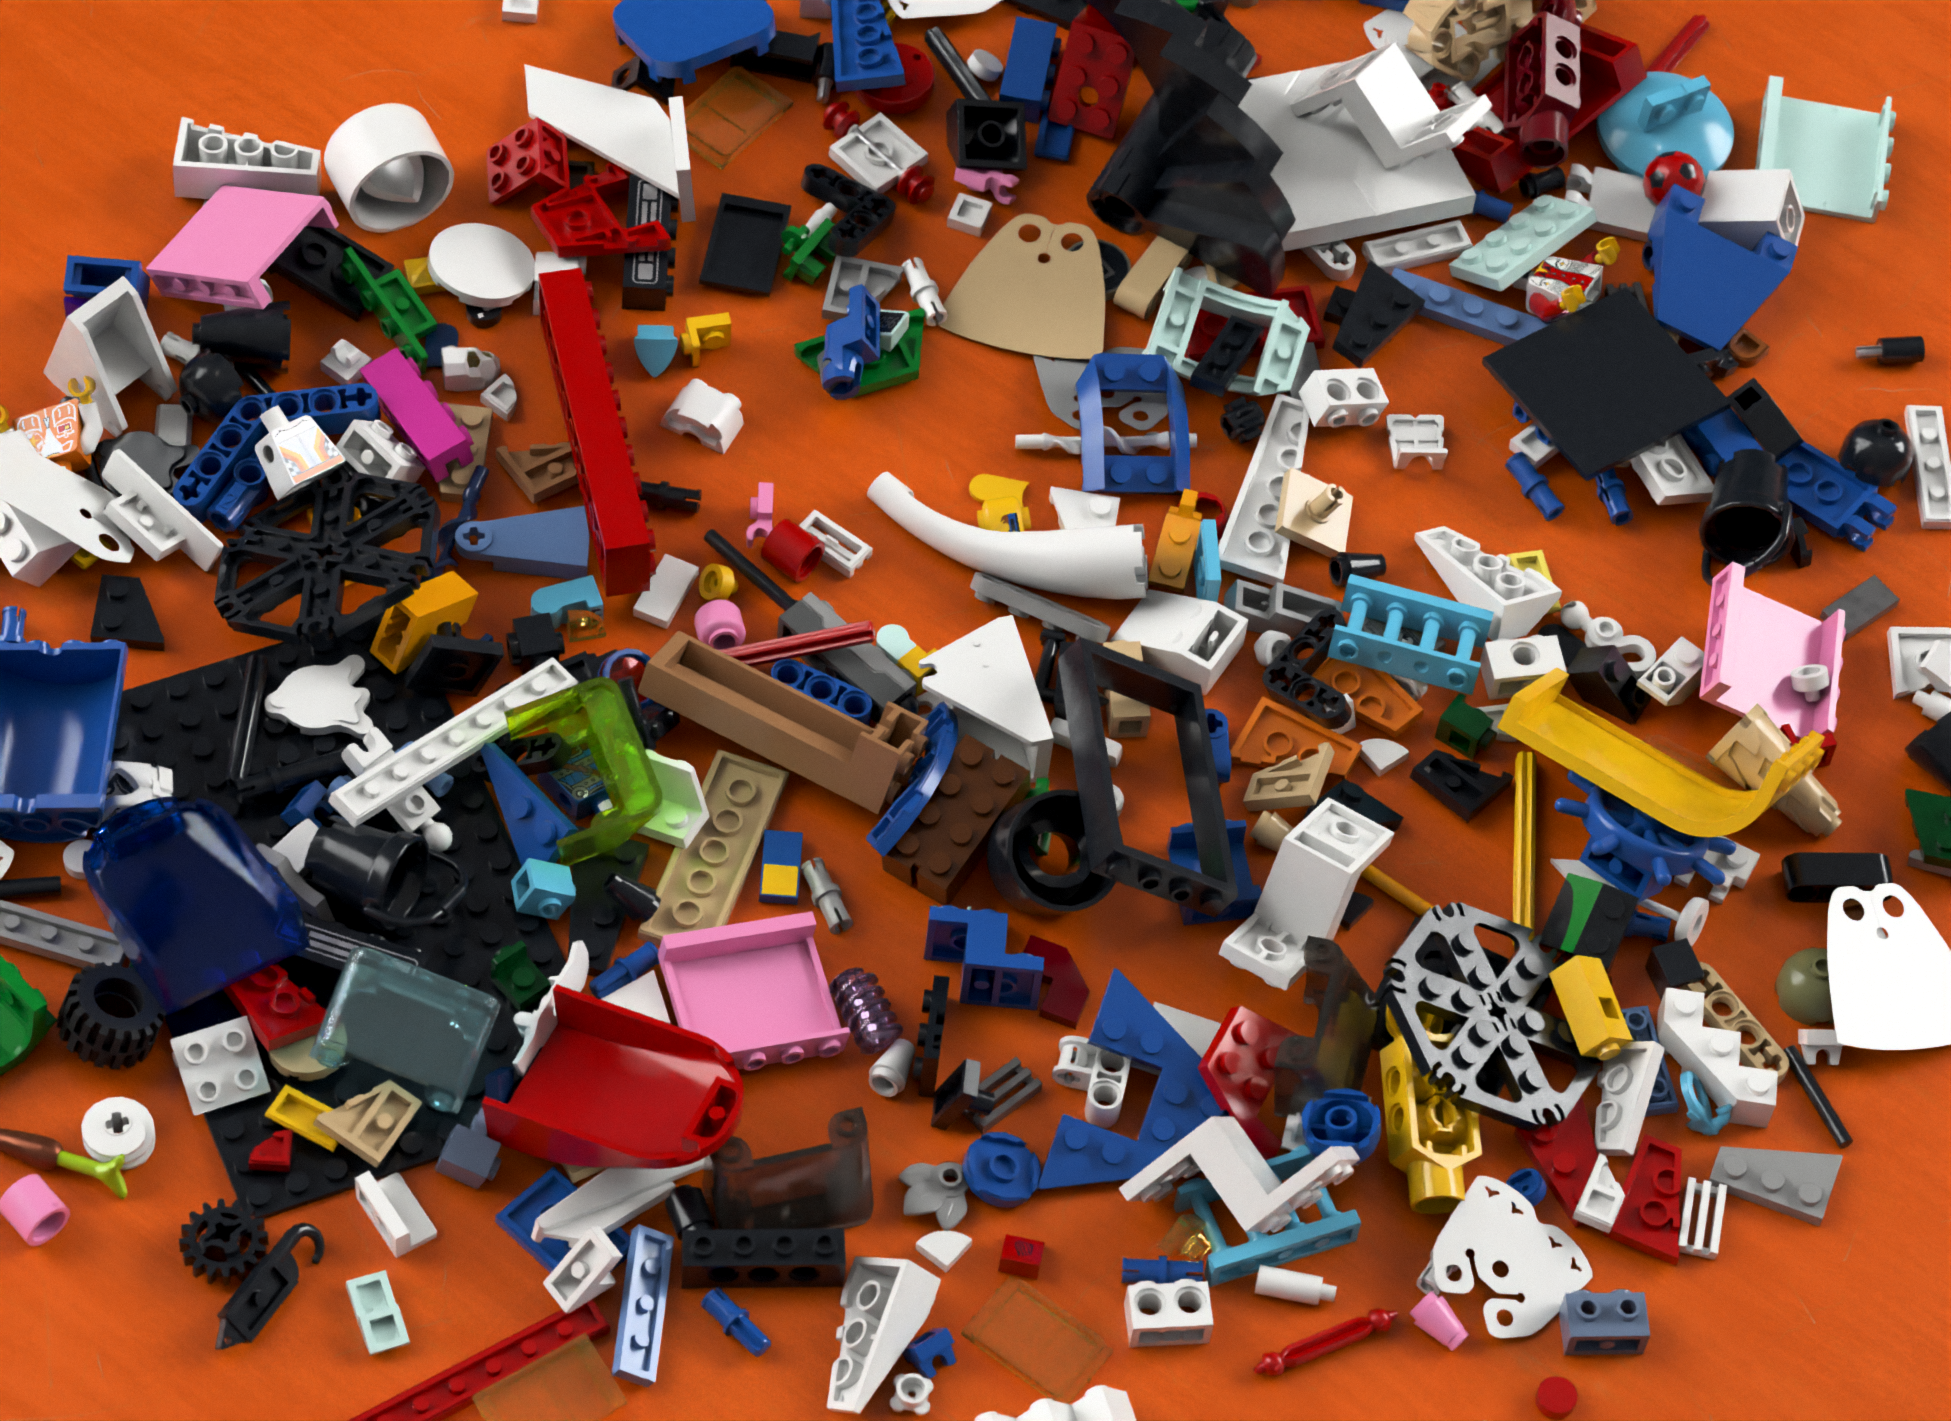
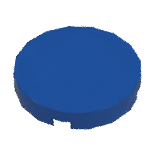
M989 1132L982 1135L980 1139L975 1140L967 1149L962 1163L964 1180L971 1191L984 1202L997 1207H1016L1027 1202L1038 1187L1042 1174L1039 1159L1034 1151L1031 1154L1025 1147L1026 1143L1019 1137L1005 1132Z

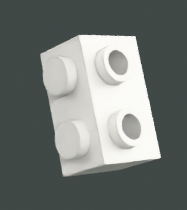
M354 419L336 445V448L341 452L346 461L359 473L416 483L426 468L416 458V451L407 444L399 442L392 435V428L380 420L365 421Z

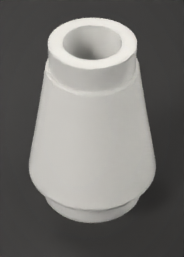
M896 1039L870 1068L869 1085L876 1093L892 1097L905 1088L916 1051L911 1042L905 1039Z

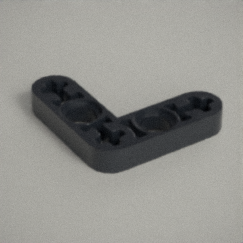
M810 164L804 169L801 181L802 189L808 194L826 203L829 202L836 208L848 213L831 231L828 246L835 254L843 257H853L859 254L892 223L896 204L889 197L821 164Z
M1325 609L1315 615L1266 668L1262 676L1267 691L1274 699L1327 729L1343 727L1348 723L1352 715L1351 707L1342 693L1311 676L1328 658L1327 655L1335 624L1347 627L1342 614L1335 609ZM1307 648L1314 649L1310 657L1302 660L1297 659L1298 654L1302 650ZM1288 679L1291 686L1288 687V685L1282 682L1281 680L1284 681ZM1316 690L1313 697L1309 700H1298L1304 691ZM1325 703L1326 706L1331 708L1332 710L1326 712L1323 704Z
M511 682L501 685L496 691L500 690L501 688L505 687ZM523 723L491 742L495 743L526 776L559 770L569 761L572 753L571 746L556 732L519 738ZM478 750L473 755L471 766L484 781L491 782L481 751ZM525 752H527V754L524 756V758H523L522 760H520L518 763H516V761L518 760V758H519L522 754H524Z

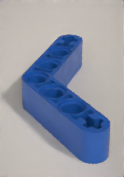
M356 383L251 395L241 398L236 402L175 484L173 498L200 523L205 522L208 519L207 509L234 477L235 465L239 461L249 458L255 450V445L269 433L260 419L264 412L279 405L289 422L308 415L312 417L326 435L345 433L354 419L365 421L381 419L376 389L367 383Z

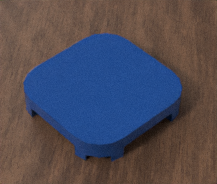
M622 0L614 8L612 15L616 39L619 45L627 44L648 66L650 78L658 83L662 80V77L682 78L683 85L696 82L695 69L751 48L759 57L769 51L768 43L777 36L774 12L765 0Z

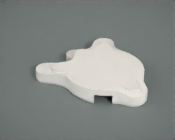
M350 655L336 665H313L302 667L292 672L285 678L279 688L265 699L266 714L270 718L281 720L287 725L289 721L292 725L299 727L302 734L313 736L343 732L363 739L373 727L372 720L364 713L365 708L370 702V692L366 688H355L353 686L365 671L363 658L359 655Z

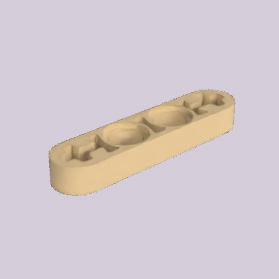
M1699 962L1704 972V985L1696 982L1695 984L1691 983L1680 986V989L1707 993L1709 995L1707 999L1704 998L1703 1018L1711 1028L1736 1032L1748 1031L1752 1033L1756 1038V1042L1751 1045H1745L1740 1042L1739 1061L1744 1067L1770 1071L1775 1070L1772 1067L1765 1069L1763 1067L1764 1062L1768 1065L1776 1064V1071L1778 1072L1777 1085L1784 1080L1789 1067V1059L1786 1053L1710 965ZM1717 1002L1725 1003L1731 1008L1732 1014L1729 1016L1717 1015L1713 1011L1712 1005ZM1761 1048L1764 1049L1762 1054L1759 1052Z

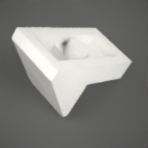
M600 1226L590 1227L545 1279L543 1285L564 1312L571 1313L616 1283L610 1271L623 1256Z

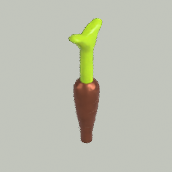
M0 1128V1151L43 1170H52L61 1166L98 1178L119 1198L124 1199L127 1196L126 1183L120 1173V1169L125 1162L124 1154H120L107 1162H98L64 1151L62 1144L56 1139L34 1133Z

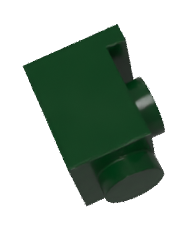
M1459 693L1440 716L1435 738L1470 760H1473L1481 749L1486 752L1496 739L1497 732L1492 729L1494 720L1489 718L1482 710L1466 704V696Z

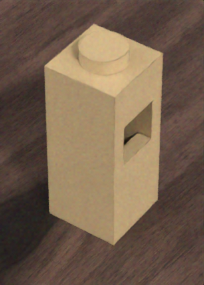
M1116 640L1103 643L1104 647L1143 662L1140 641ZM1103 688L1104 696L1109 699V702L1105 704L1109 737H1147L1151 717L1149 705Z

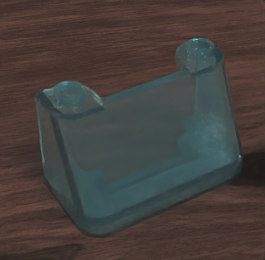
M355 947L350 951L337 980L309 1057L317 1059L321 1065L328 1068H338L339 1066L347 1065L352 1057L425 1085L424 1095L433 1108L443 1112L451 1111L458 1114L494 1026L500 1004L495 998L482 991L374 949Z

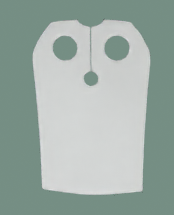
M0 433L1 500L101 559L119 563H129L135 549L131 545L130 537L103 513L108 503L118 498L115 494ZM80 509L87 510L92 518L88 519L82 516ZM106 534L114 538L119 545V550L111 551L105 548L99 541V535Z

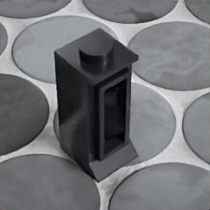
M777 30V36L768 43V52L758 57L751 48L733 54L730 56V68L811 83L820 46L821 32L808 37Z

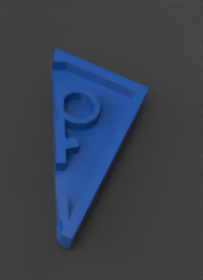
M485 743L480 751L521 867L528 858L556 863L578 828L495 743Z

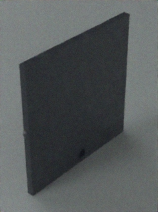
M1626 287L1558 321H1553L1550 325L1482 359V364L1585 481L1655 446H1661L1663 442L1731 407L1729 399Z

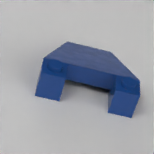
M1674 184L1657 205L1648 230V240L1652 242L1653 249L1650 267L1654 269L1655 282L1652 285L1654 319L1662 327L1706 349L1713 347L1716 352L1721 351L1790 273L1798 246L1767 231L1750 251L1699 225L1698 221L1705 199Z

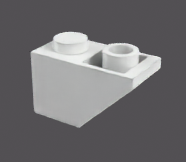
M1681 636L1637 681L1636 685L1665 706L1682 704L1701 684L1704 652Z

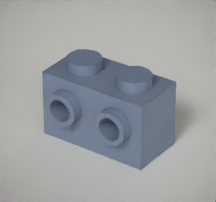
M1618 1289L1610 1293H1592L1589 1290H1576L1572 1293H1565L1559 1309L1564 1355L1644 1353L1650 1338L1644 1292Z

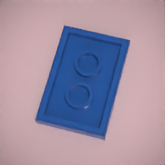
M553 1166L496 1214L495 1222L551 1273L572 1248L568 1246V1241L545 1237L541 1243L534 1242L531 1238L534 1224L540 1215L578 1188ZM621 1227L607 1234V1237L623 1256L610 1273L628 1258L630 1236Z

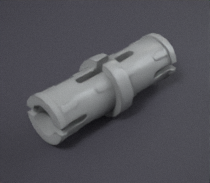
M813 858L816 865L815 868H813L811 861L808 860L801 866L800 870L813 892L811 896L815 907L821 909L832 934H839L838 924L841 925L844 932L853 925V921L841 900V889L838 884L832 882L823 859Z

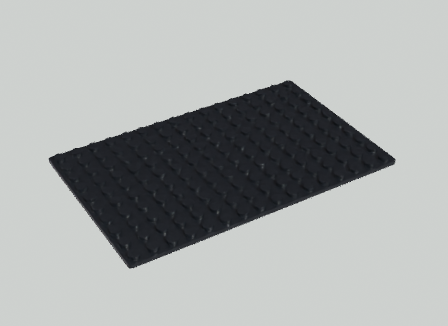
M385 611L338 638L334 632L333 638L326 640L324 633L319 632L313 637L312 644H308L303 636L301 640L302 645L289 642L277 643L122 692L112 762L155 763L156 766L159 765L171 769L173 772V793L171 795L174 799L175 819L171 824L166 825L155 821L154 818H145L130 811L116 814L115 809L101 823L98 829L91 827L89 832L93 842L98 844L102 850L103 867L112 886L104 840L182 827L189 867L176 876L165 879L163 883L171 880H180L189 884L195 895V909L185 921L159 943L151 946H141L134 943L138 954L146 962L153 961L162 964L159 973L151 979L161 989L159 996L165 997L166 1006L164 1009L167 1010L165 1021L172 1039L243 1017L192 947L193 935L229 923L262 951V958H264V943L281 907L295 910L281 895L272 900L247 875V871L256 864L250 851L259 843L272 849L302 822L300 821L290 827L280 818V815L300 789L312 782L285 789L282 795L273 796L271 793L245 801L242 804L239 802L236 794L250 790L251 786L235 790L234 787H229L226 784L225 775L248 657L253 654L258 656L264 655L268 658L269 665L248 776L266 772V767L275 766L280 768L337 751L340 748H346L351 743H355L361 750L369 752L363 743V739H359L351 734L333 732L326 735H306L300 733V728L292 725L289 721L287 725L283 721L272 719L266 714L265 699L267 696L276 691L287 676L302 667L336 665L350 655L362 657L365 662V671L353 686L355 688H366L370 692V702L365 708L364 713L372 720L373 727H377L392 744L393 747L391 749L394 752L410 741H417L455 717L445 693L405 688L404 675L411 664L401 672L394 674L369 652ZM473 755L444 771L454 778V783L450 790L442 797H437L429 788L422 785L441 808L432 819L435 822L446 824L452 832L451 845L441 853L459 861L468 874L469 885L466 889V897L445 919H438L434 923L422 927H396L392 931H382L370 925L362 914L320 893L326 898L335 922H340L349 927V929L364 934H377L386 941L400 946L416 947L429 955V977L413 1012L410 1013L288 973V979L298 988L302 989L305 987L316 996L315 1002L323 1009L331 1008L339 1015V1022L343 1025L347 1036V1051L342 1059V1064L330 1075L317 1080L302 1081L299 1080V1077L290 1074L287 1077L279 1073L271 1064L268 1051L251 1029L271 1092L203 1113L237 1200H240L241 1210L245 1211L252 1206L255 1208V1219L262 1217L265 1219L354 1189L355 1178L367 1171H370L374 1179L378 1181L393 1173H401L437 1161L447 1137L454 1127L459 1124L469 1129L474 1116L478 1114L481 1107L483 1108L482 1101L486 1097V1075L500 1067H514L512 1062L524 1044V1038L521 1037L513 1020L514 1016L519 1012L518 1009L491 980V960L501 948L508 945L512 946L522 940L527 945V957L547 979L550 976H559L566 964L546 918L516 912L511 880L521 869V864L483 778L471 766ZM343 759L335 761L334 764H339L344 761ZM351 770L350 772H343L317 781L328 789L330 783L339 776L348 775L352 780L357 778V776ZM115 773L108 784L119 779L124 782L128 781L120 774ZM386 808L361 823L392 833L405 832ZM334 809L326 817H323L318 811H314V817L320 821L322 826L330 829L335 823L328 818L331 816L342 817ZM418 828L413 833L422 835L423 831ZM430 859L421 893L406 918H417L433 912L434 907L455 885H458L459 878L455 871L440 862ZM312 872L305 877L312 880ZM145 890L129 901V907L121 910L125 921L129 912L152 892L148 893ZM174 902V903L170 904L169 906H171V907H179V906H181L182 904H181V903H178V902ZM144 927V928H142L141 930H142V931H150V930H152L153 928H152V927ZM542 998L522 1011L532 1014L534 1010L538 1011ZM543 1047L538 1050L523 1076L518 1075L514 1067L511 1098ZM388 1080L393 1081L423 1102L377 1168L340 1143L332 1152L293 1132L290 1172L249 1170V1158L256 1146L272 1137L273 1133L277 1131L290 1130L264 1116L285 1085L308 1095L332 1109L344 1105L347 1100L359 1094L364 1095L371 1092L374 1087Z

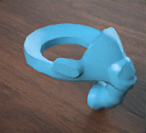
M1692 1071L1682 1072L1680 1075V1085L1689 1110L1686 1115L1691 1119L1686 1125L1691 1130L1701 1132L1703 1135H1717L1731 1118V1104L1729 1103L1715 1109L1718 1116L1717 1118H1712L1710 1102L1700 1079ZM1693 1085H1694V1087H1695V1089H1696V1092H1697V1095H1698V1099H1697V1097H1696V1095H1695V1092H1694V1089H1693Z

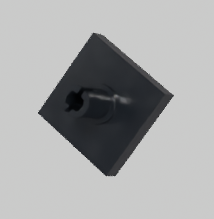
M443 622L437 626L438 635H430L404 675L405 688L477 697L504 656L503 644L500 642L462 638L459 623L454 622L451 626V622Z

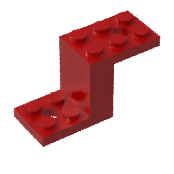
M1089 4L1072 21L1047 118L1050 121L1066 126L1071 124L1076 129L1113 140L1116 135L1132 71L1139 62L1127 41L1098 10ZM1084 87L1095 89L1098 93V101L1094 104L1084 102L1081 97V89Z

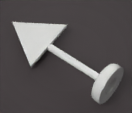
M1553 858L1550 860V863L1565 879L1567 874L1571 873L1615 887L1579 860ZM1693 897L1689 900L1681 913L1648 898L1639 902L1640 906L1677 921L1674 932L1675 941L1687 938L1691 947L1699 937L1709 911V901L1701 897Z

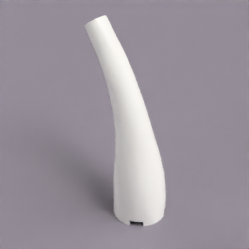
M889 472L880 474L867 491V497L905 530L935 550L975 570L1019 585L1052 593L1101 599L1147 598L1148 564L1145 548L1142 546V539H1145L1143 524L1050 531H991L955 521L935 512L916 500L914 492Z

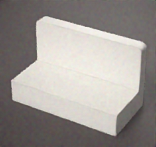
M370 1171L355 1178L357 1200L396 1258L436 1238V1228L399 1173H393L376 1182Z

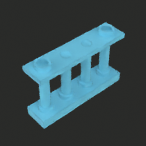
M1350 574L1341 606V611L1351 613L1347 627L1335 624L1327 657L1469 695L1473 694L1481 663L1470 660L1473 646L1484 647L1492 622L1493 611ZM1365 617L1387 623L1383 637L1361 631ZM1401 627L1423 632L1420 645L1416 646L1397 641ZM1437 636L1459 642L1455 656L1434 651Z
M1304 1144L1294 1148L1288 1154L1265 1161L1282 1183L1281 1180L1292 1177L1313 1161L1315 1157ZM1194 1178L1183 1183L1181 1187L1177 1188L1174 1202L1176 1213L1193 1208L1211 1247L1212 1253L1208 1255L1204 1270L1209 1287L1258 1272L1259 1265L1275 1267L1355 1242L1361 1226V1220L1355 1209L1344 1213L1336 1210L1325 1186L1320 1190L1323 1196L1315 1202L1321 1213V1220L1305 1224L1300 1222L1294 1210L1289 1214L1292 1220L1285 1225V1231L1270 1236L1262 1234L1260 1231L1246 1232L1249 1239L1248 1243L1232 1247L1226 1244L1208 1204L1222 1199L1208 1179Z

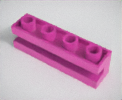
M396 347L359 369L364 383L376 389L380 409L408 446L416 451L417 458L426 467V470L436 483L449 476L445 464L455 459L461 468L475 461L470 449L474 442L464 425L457 427L454 423L456 418L446 402L440 405L437 401L439 396L434 386L428 379L424 382L420 379L421 372L411 357L405 359Z

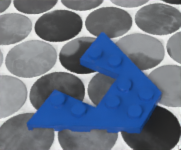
M1114 968L1111 973L1087 1044L1160 1070L1137 1140L1135 1141L1063 1114L1055 1132L1036 1190L1044 1191L1045 1189L1129 1181L1211 1116H1230L1227 1110L1221 1111L1197 1068L1202 1058L1119 969Z

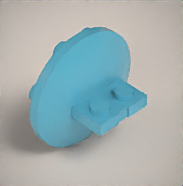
M1646 72L1647 78L1596 118L1598 140L1606 155L1618 167L1620 172L1636 175L1640 178H1643L1647 165L1656 156L1669 151L1688 153L1698 161L1703 168L1705 180H1707L1709 171H1719L1724 166L1734 141L1731 117L1719 98L1710 91L1711 84L1704 75L1689 79L1667 72Z

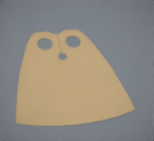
M1027 213L1018 215L1002 227L974 258L943 304L948 314L947 319L939 325L935 318V323L946 330L974 341L1027 354L1065 359H1091L1094 354L1102 353L1105 323V285L1100 248L1094 232L1091 228L1082 224L1067 222L1057 225L1050 223L1044 216ZM1027 224L1037 226L1041 231V236L1034 242L1022 241L1018 235V231L1022 226ZM1075 233L1080 235L1084 241L1083 246L1077 251L1065 250L1061 245V240L1066 234ZM1042 253L1049 254L1050 261L1041 263L1038 260V256Z

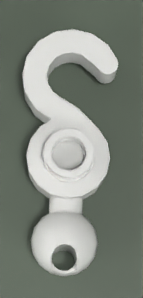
M1570 601L1561 609V621L1566 627L1570 629L1581 628L1586 632L1585 643L1587 647L1615 645L1621 654L1629 652L1638 654L1642 661L1628 662V665L1638 679L1655 663L1656 651L1654 646L1641 636H1623L1622 627L1617 621L1608 617L1592 619L1589 617L1588 608L1580 601Z

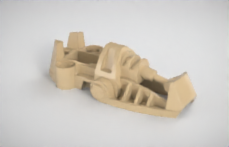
M1410 0L1402 13L1412 19L1414 25L1408 34V44L1404 46L1435 67L1438 72L1465 82L1471 81L1478 74L1481 62L1489 59V50L1493 49V56L1496 59L1505 61V46L1514 33L1525 27L1537 15V12L1532 13V0ZM1575 0L1577 10L1582 12L1583 23L1597 10V4L1595 0ZM1462 20V26L1467 27V34L1455 38V23Z

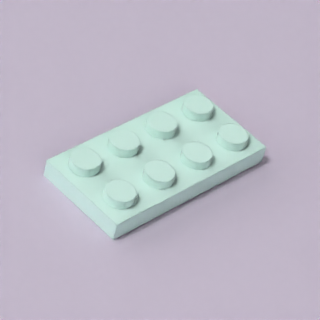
M1544 194L1536 198L1532 204L1520 213L1511 216L1509 221L1495 231L1488 233L1483 240L1472 248L1463 251L1461 256L1448 264L1451 276L1501 292L1597 221L1595 210Z

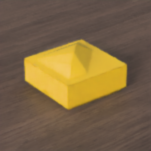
M428 257L404 260L407 281L417 295L446 291L442 285L437 286L432 280L427 267Z

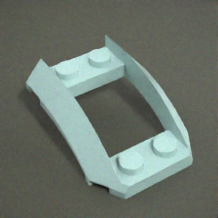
M1176 266L1162 291L1164 296L1147 347L1142 354L1164 355L1178 376L1190 380L1191 374L1199 363L1184 357L1199 309L1201 308L1226 318L1234 315L1255 324L1270 327L1255 376L1237 375L1227 391L1254 396L1290 391L1310 327L1302 317L1297 318L1288 306L1289 301L1285 299L1281 301L1269 300L1244 294L1205 278L1201 280L1183 273V269Z

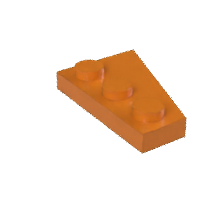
M1328 657L1311 675L1340 693H1347L1353 700L1356 718L1394 738L1403 733L1424 715V709L1387 672ZM1312 689L1306 691L1314 695L1316 690Z
M1262 696L1230 750L1231 763L1267 768L1276 766L1294 755H1297L1299 760L1302 761L1319 753V744L1329 742L1335 753L1325 779L1342 781L1344 778H1347L1362 752L1363 745L1324 728L1316 722Z

